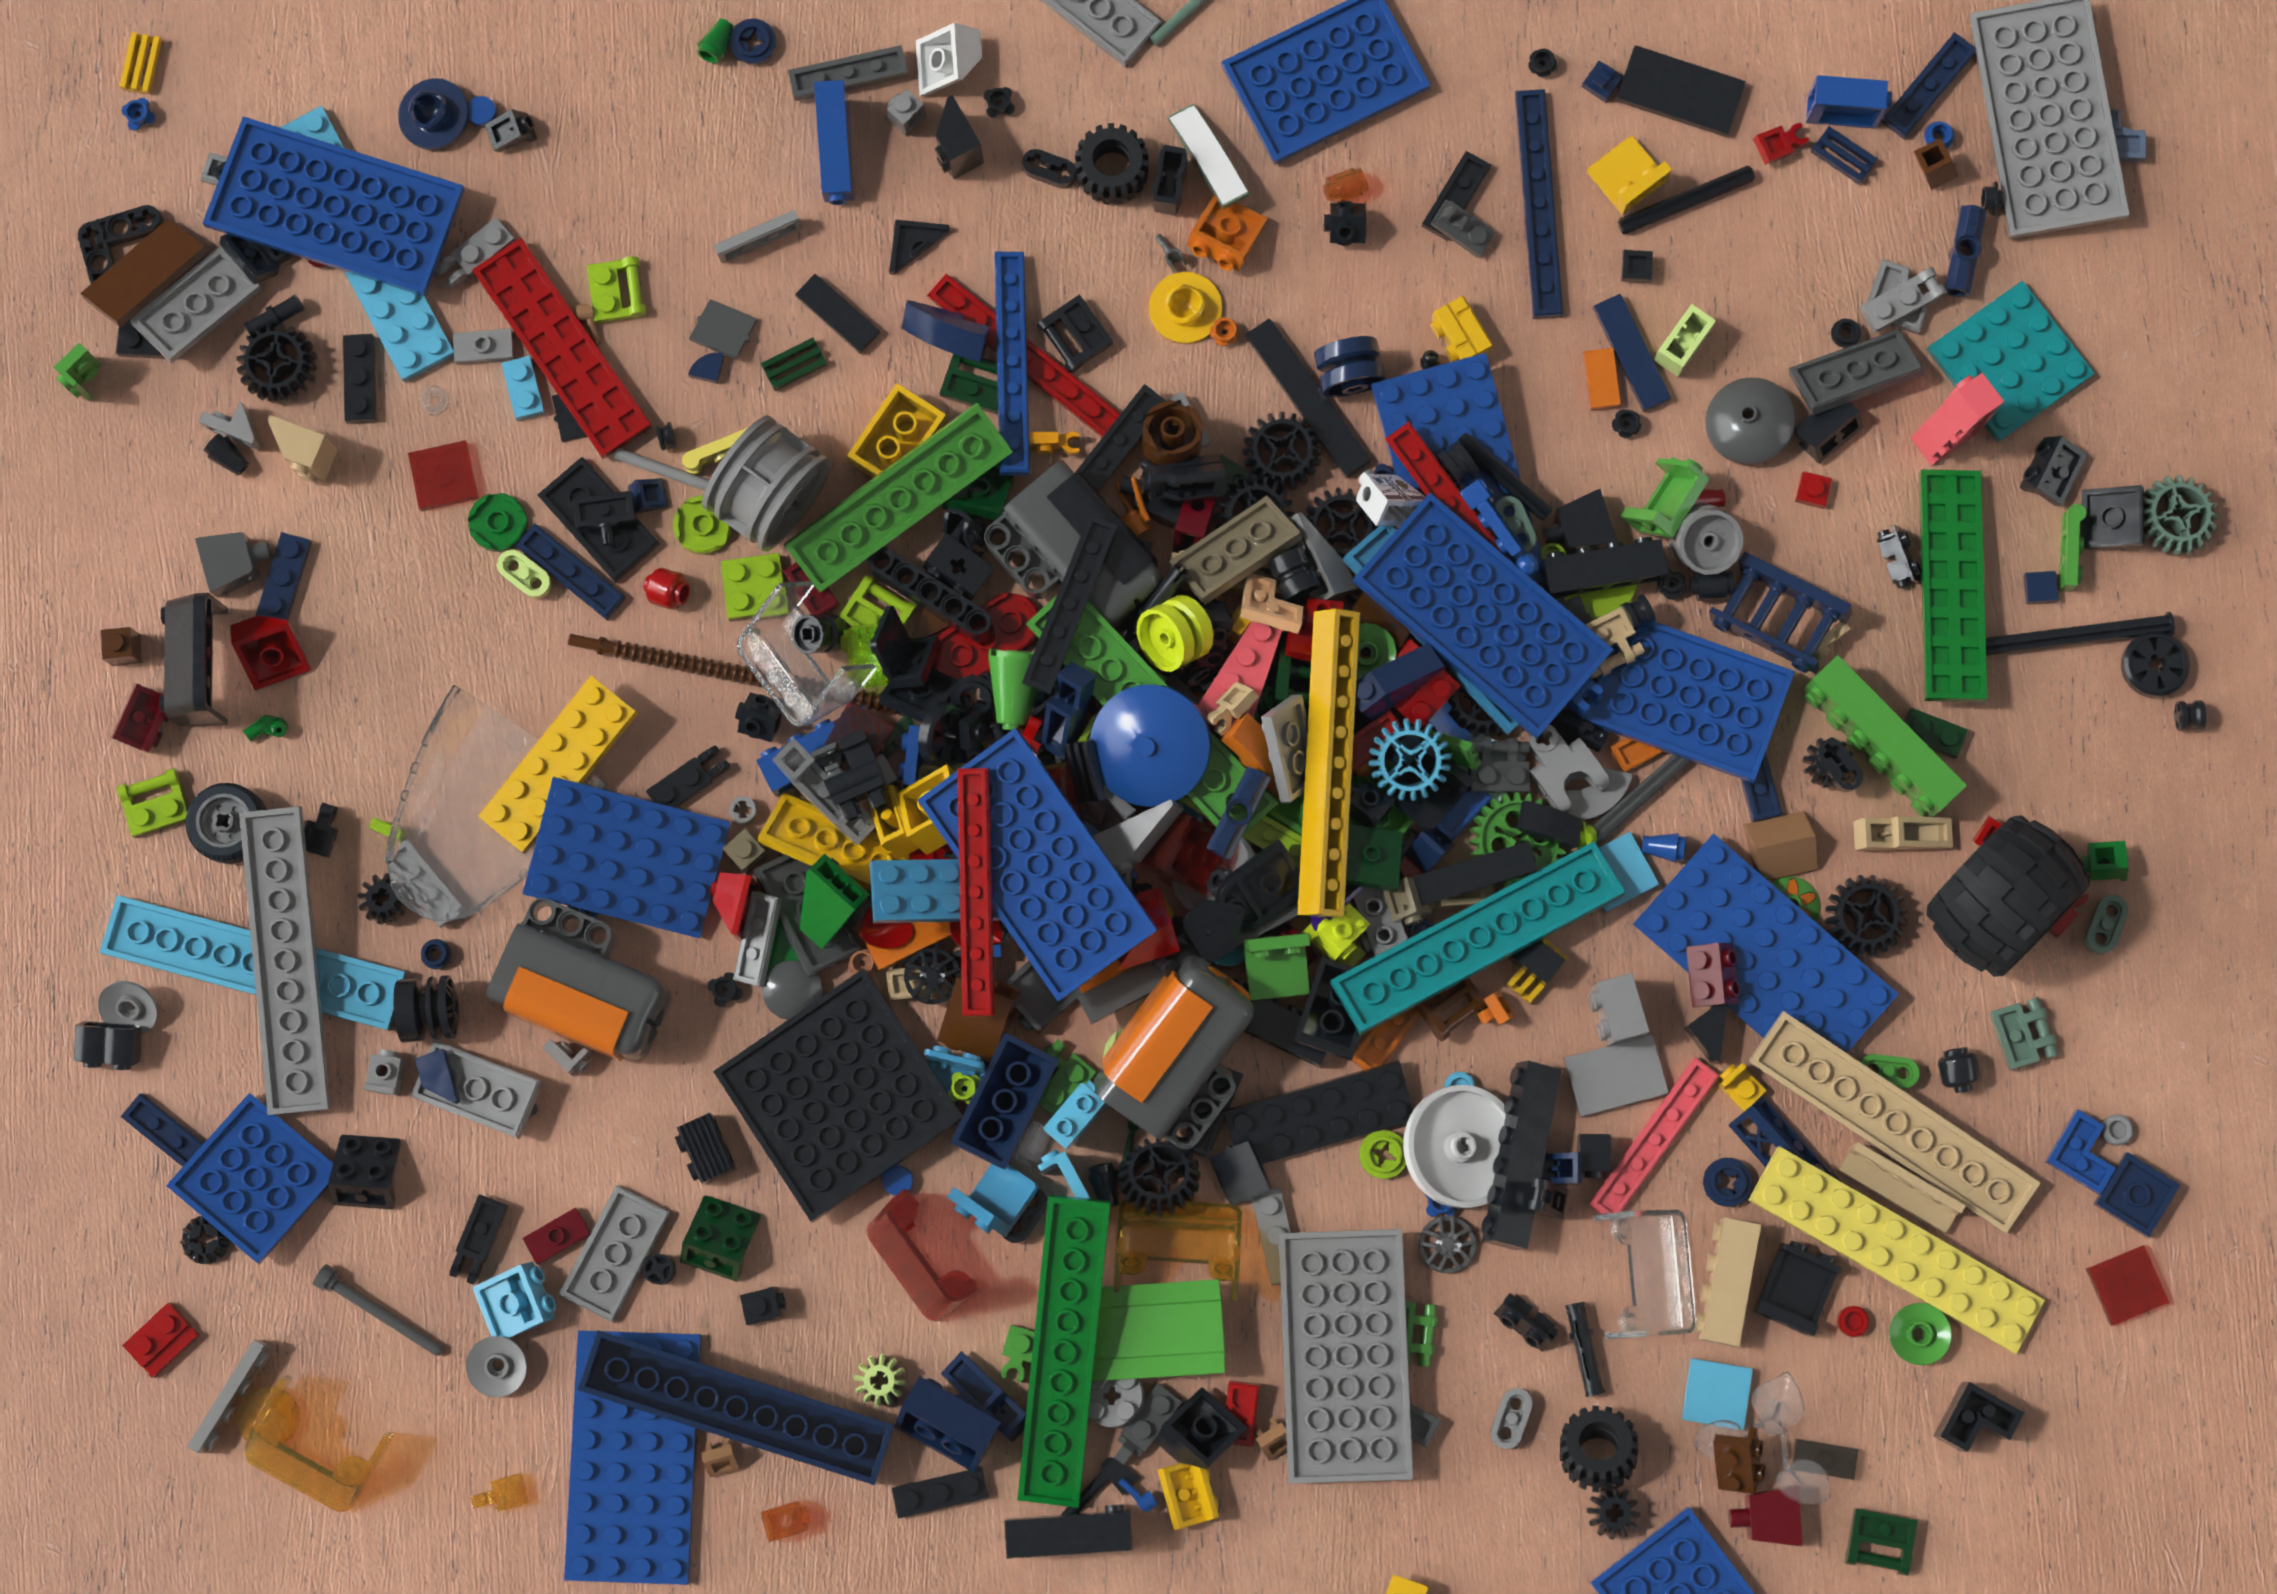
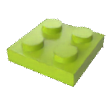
M780 553L720 561L727 618L729 621L788 613Z

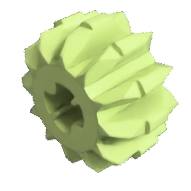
M880 1354L879 1365H877L873 1356L868 1357L871 1368L862 1363L858 1365V1368L865 1372V1375H855L854 1380L864 1381V1385L857 1387L855 1390L856 1393L868 1391L863 1398L865 1403H868L873 1395H875V1407L881 1406L882 1396H884L886 1403L891 1405L893 1404V1399L890 1396L891 1392L897 1397L903 1395L900 1390L895 1388L896 1385L905 1386L907 1384L906 1380H897L896 1377L905 1372L904 1368L892 1370L897 1364V1359H891L886 1366V1355ZM879 1371L885 1373L883 1377H888V1384H883L881 1389H877V1384H873L872 1381L873 1377L879 1375Z

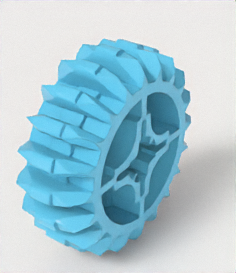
M1404 718V728L1399 729L1398 723L1393 721L1392 727L1395 730L1390 734L1387 728L1383 727L1381 729L1382 733L1386 736L1384 741L1379 737L1374 738V742L1380 745V749L1370 748V754L1377 755L1378 759L1369 760V766H1379V769L1373 771L1371 775L1373 778L1383 776V779L1378 783L1379 788H1383L1387 783L1390 784L1387 790L1388 795L1392 796L1395 790L1399 789L1398 798L1403 800L1405 792L1409 791L1411 800L1415 801V791L1420 790L1422 796L1426 798L1428 797L1425 789L1427 786L1430 785L1431 789L1435 792L1438 790L1437 785L1433 782L1436 778L1441 782L1446 781V777L1439 772L1440 769L1450 771V765L1442 763V760L1450 759L1451 754L1448 752L1441 753L1442 749L1448 747V742H1436L1442 736V733L1437 731L1431 736L1429 733L1432 730V724L1428 723L1424 730H1421L1420 719H1416L1414 727H1410L1409 719ZM1404 735H1417L1425 740L1421 744L1419 743L1417 746L1409 748L1403 745L1398 738ZM1391 744L1398 753L1399 758L1393 768L1387 772L1384 758L1387 748ZM1433 747L1435 763L1431 773L1428 774L1421 765V760L1424 754L1427 753L1426 751ZM1399 748H1402L1409 755L1417 753L1418 758H1415L1420 771L1411 764L1402 765L1401 761L1405 759L1402 757L1403 753ZM1411 771L1420 777L1422 781L1405 784L1396 781L1395 778Z

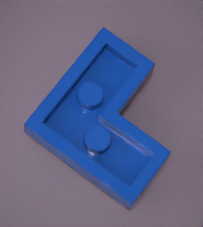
M2075 1110L2045 1163L2098 1195L2102 1193L2116 1169L2090 1152L2105 1125L2080 1110Z

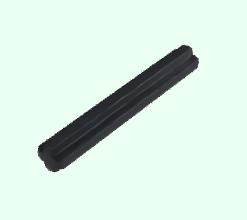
M1468 433L1461 435L1457 442L1465 448L1481 469L1513 497L1519 499L1523 506L1539 520L1543 521L1549 516L1553 510L1549 504Z

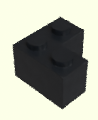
M1961 1382L1933 1437L1960 1452H1968L1981 1428L2002 1440H2011L2024 1412L1971 1382Z

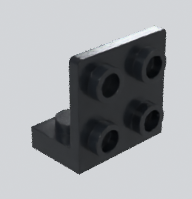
M341 1135L328 1182L332 1204L393 1210L396 1199L392 1180L401 1147L400 1139Z

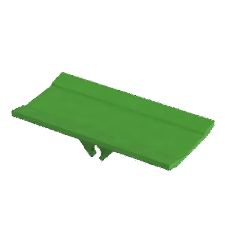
M1220 1279L1102 1287L1092 1381L1226 1373Z

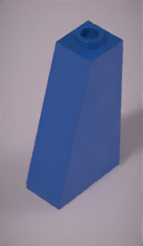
M844 80L814 82L822 195L824 202H829L832 205H843L847 201L854 200L849 99Z

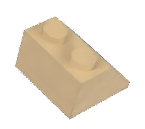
M270 415L268 423L283 458L291 465L290 469L297 472L299 478L314 483L315 479L325 482L338 449L325 435Z

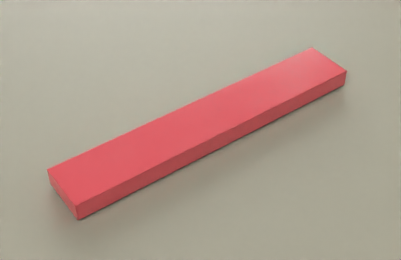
M1693 1058L1669 1091V1094L1661 1102L1588 1203L1590 1207L1612 1223L1617 1219L1720 1075L1698 1058Z

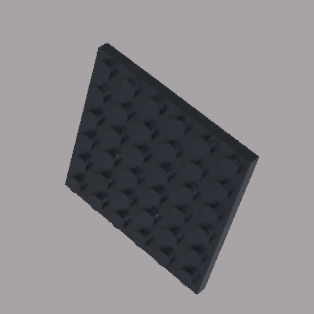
M864 968L713 1071L812 1223L955 1126L963 1117Z

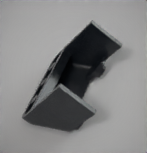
M209 592L194 593L171 599L166 602L165 607L161 608V622L165 625L164 695L160 697V710L162 713H166L169 720L179 726L228 725V719L212 708L213 615L228 614V608Z

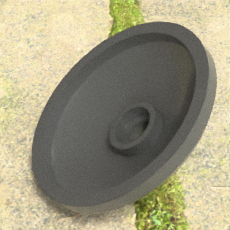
M1751 377L1735 380L1716 393L1708 406L1705 426L1712 446L1720 455L1735 463L1751 465L1766 462L1785 449L1793 436L1796 419L1793 404L1781 387L1769 380ZM1747 411L1754 413L1750 419L1744 418L1743 415Z

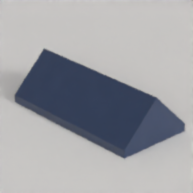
M1004 1032L950 1143L979 1159L1005 1170L1059 1059Z

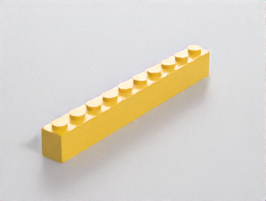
M1329 609L1314 612L1297 914L1302 916L1344 917L1360 612Z

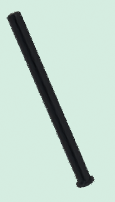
M2166 612L2164 616L1986 638V656L2138 637L2143 633L2151 631H2161L2174 635L2175 623L2172 613Z

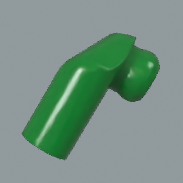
M263 715L246 727L243 733L250 742H253L262 734L282 737L287 733L288 724L282 718Z

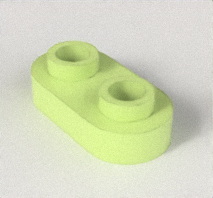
M507 550L499 556L497 560L499 573L528 597L540 599L549 593L552 585L549 575L524 554L517 550ZM517 562L519 564L518 569L510 571V564ZM535 580L542 581L538 589L532 588V583Z

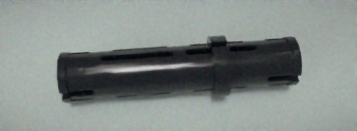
M1175 563L1157 589L1145 603L1139 604L1136 609L1137 613L1124 626L1123 632L1127 637L1134 633L1131 640L1136 638L1138 641L1137 622L1140 615L1148 609L1171 599L1186 579L1191 576L1186 567L1180 571L1182 564Z
M1585 1302L1565 1305V1309L1567 1310L1572 1332L1569 1333L1570 1340L1573 1339L1585 1389V1397L1603 1394L1605 1390H1603L1591 1335H1594L1593 1328H1589L1584 1306Z

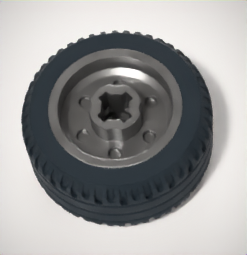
M218 783L209 786L198 793L191 802V805H189L185 820L187 836L193 847L205 857L223 864L240 863L244 860L239 813L267 810V808L255 793L241 785Z

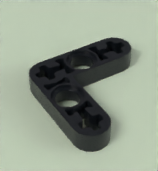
M143 205L87 222L79 228L78 241L90 284L115 264L111 247L146 237L164 222L162 214L154 206ZM151 214L153 217L151 220L152 224L147 226L143 221L147 219L146 215ZM132 218H134L138 222L136 224L138 230H136V227L131 220ZM120 221L127 222L128 230L125 234H114L113 228L116 223ZM91 231L97 234L95 241L100 249H94V245L87 239L90 237ZM98 257H106L107 266L100 271L94 270V260Z

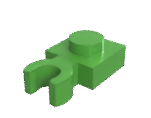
M1010 1325L1002 1355L1010 1357V1361L1002 1368V1378H1006L1010 1368H1016L1019 1372L1017 1382L1021 1383L1023 1381L1025 1370L1022 1364L1023 1361L1030 1363L1032 1361L1034 1331Z

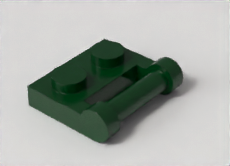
M953 354L939 393L940 397L968 406L978 403L982 410L996 414L998 410L997 381L959 370L961 364L997 375V362L984 358L977 362Z
M1854 1508L1849 1541L1845 1553V1564L1855 1566L1856 1563L1896 1570L1897 1574L1908 1576L1918 1520ZM1860 1541L1901 1549L1900 1557L1895 1558L1859 1551Z

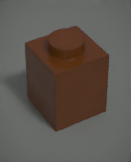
M1941 138L1914 151L1919 167L1931 190L1958 177L1954 163Z
M131 627L100 630L102 659L111 666L142 663L140 634Z

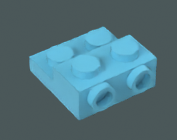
M534 1262L520 1264L472 1287L491 1336H504L510 1339L556 1318L554 1315L556 1310L555 1300L551 1295L546 1294L542 1284L545 1281L544 1272L539 1266H535Z

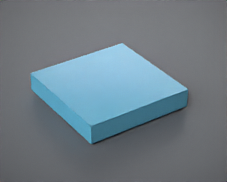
M1631 832L1598 848L1625 891L1624 896L1602 907L1605 913L1659 885Z
M1690 1358L1681 1420L1744 1430L1753 1369Z

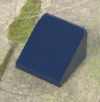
M663 478L635 480L628 486V491L633 492L636 514L668 507Z

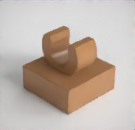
M1274 1418L1269 1419L1272 1428L1265 1433L1262 1432L1259 1426L1255 1428L1258 1436L1255 1439L1269 1461L1287 1450L1286 1428L1282 1422L1278 1424Z
M725 1437L722 1438V1447L713 1449L709 1441L705 1445L706 1451L701 1452L703 1464L710 1478L740 1470L736 1453Z

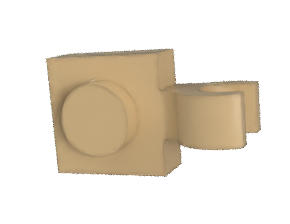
M1236 681L1216 702L1218 708L1208 714L1206 721L1215 725L1220 720L1214 732L1223 736L1231 727L1232 717L1239 719L1259 697L1253 689Z

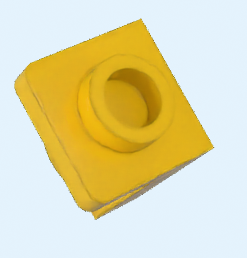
M1743 1062L1738 1067L1732 1063L1720 1075L1723 1081L1718 1085L1742 1112L1748 1109L1767 1091L1745 1069L1747 1066Z

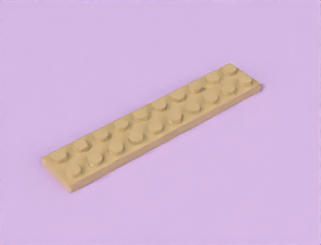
M1784 1011L1780 1013L1748 1061L1947 1195L1966 1205L1968 1209L2004 1233L2008 1232L2040 1185L2039 1181Z

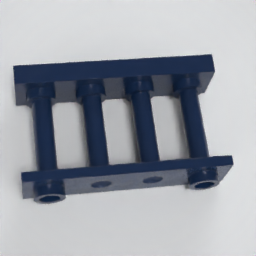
M1744 551L1739 560V567L1743 578L1723 612L1714 607H1711L1709 610L1710 621L1713 622L1712 625L1725 633H1728L1730 630L1791 661V665L1803 673L1810 671L1817 674L1819 663L1813 656L1833 622L1836 623L1839 620L1845 624L1847 623L1852 614L1851 604ZM1759 580L1769 585L1768 588L1770 590L1750 624L1747 625L1734 618V615L1754 582L1757 583ZM1784 594L1795 598L1796 604L1776 638H1773L1761 632L1760 629L1780 595L1784 596ZM1813 607L1821 611L1823 617L1801 652L1786 643L1806 609Z

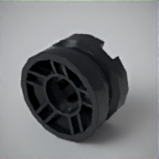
M1455 441L1449 446L1450 449L1447 452H1440L1436 455V458L1452 481L1458 482L1457 488L1461 489L1467 484L1468 479L1478 477L1480 471L1465 448Z

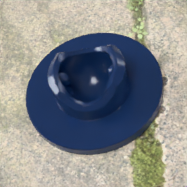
M439 78L427 79L414 85L403 97L398 112L399 126L403 135L415 146L426 150L442 149L455 142L465 130L469 118V106L464 93L452 82Z

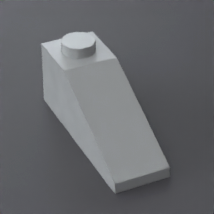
M1302 512L1290 517L1289 520L1301 532L1303 539L1290 547L1289 550L1303 547L1309 559V565L1306 569L1314 570L1321 584L1318 589L1309 594L1310 597L1337 601L1357 589L1356 585L1352 582L1353 578L1348 567L1342 561L1340 555Z
M1170 799L1094 835V838L1120 875L1126 874L1133 869V865L1140 863L1182 813L1184 810L1183 806Z

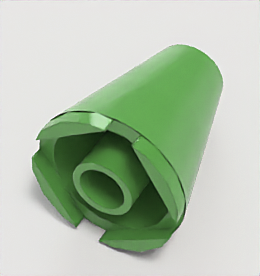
M989 649L988 658L997 723H1003L1002 729L1013 730L1018 728L1020 731L1021 725H1027L1038 690L1023 685L1022 681L1034 652Z

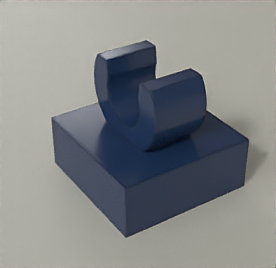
M1599 60L1582 83V88L1606 103L1622 81L1623 76Z

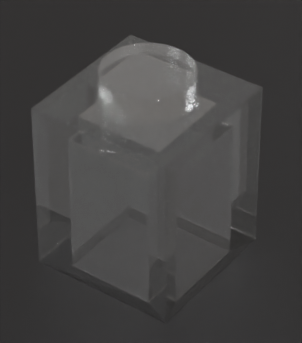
M1032 1119L1029 1120L1014 1151L1016 1153L1015 1160L1029 1167L1032 1162L1040 1164L1041 1158L1044 1156L1052 1140V1137L1044 1131V1125Z

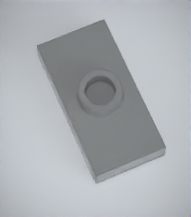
M512 329L453 333L455 364L515 360Z

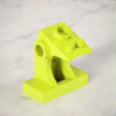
M1348 903L1344 907V917H1334L1332 920L1324 919L1319 923L1317 931L1313 929L1311 923L1302 933H1309L1310 943L1324 957L1354 967L1366 955L1354 941L1371 924Z

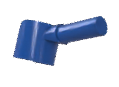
M1124 1477L1118 1481L1132 1495L1143 1511L1148 1512L1158 1505L1150 1490L1141 1496L1139 1491Z

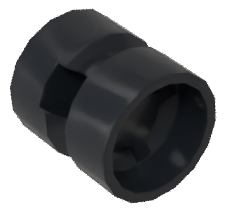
M1303 547L1289 550L1268 562L1273 577L1276 580H1282L1279 589L1286 602L1302 598L1321 586L1314 570L1306 569L1309 565V559Z
M835 614L800 616L792 627L793 643L802 653L836 652L842 649L847 641V626L844 620Z

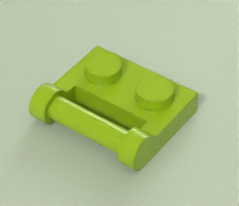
M630 256L622 260L587 265L594 322L596 324L640 318L647 315L646 305L642 303L638 274V269L640 268L639 257ZM624 271L627 273L631 306L623 308L618 273Z
M866 575L839 617L844 620L845 624L872 639L884 611L864 599L868 592L900 611L899 617L904 627L916 612L918 605L912 601H904L876 584L874 578Z
M176 768L168 769L165 771V774L129 786L125 783L116 787L131 836L134 838L185 822L189 807ZM167 785L171 787V793L137 804L133 802V796Z

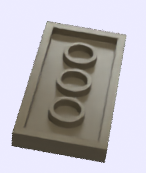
M1265 496L1169 562L1171 568H1173L1175 563L1182 564L1180 571L1184 567L1189 570L1191 576L1184 583L1206 605L1303 538L1297 527L1268 496Z

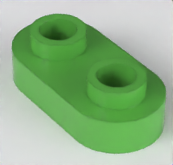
M1870 1054L1859 1061L1867 1067L1868 1065L1875 1066L1877 1074L1900 1089L1913 1086L1919 1079V1067L1909 1058ZM1899 1068L1906 1070L1907 1077L1905 1079L1898 1077L1897 1071Z

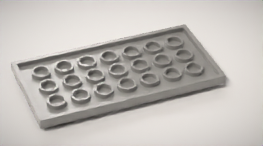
M2039 0L1970 13V25L1976 49L2000 190L2003 191V207L2009 239L2129 218L2130 214L2090 0Z
M1402 1229L1279 1233L1288 1484L1412 1480L1413 1466Z

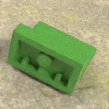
M1309 933L1243 940L1250 1000L1306 995L1310 993L1305 946H1310Z

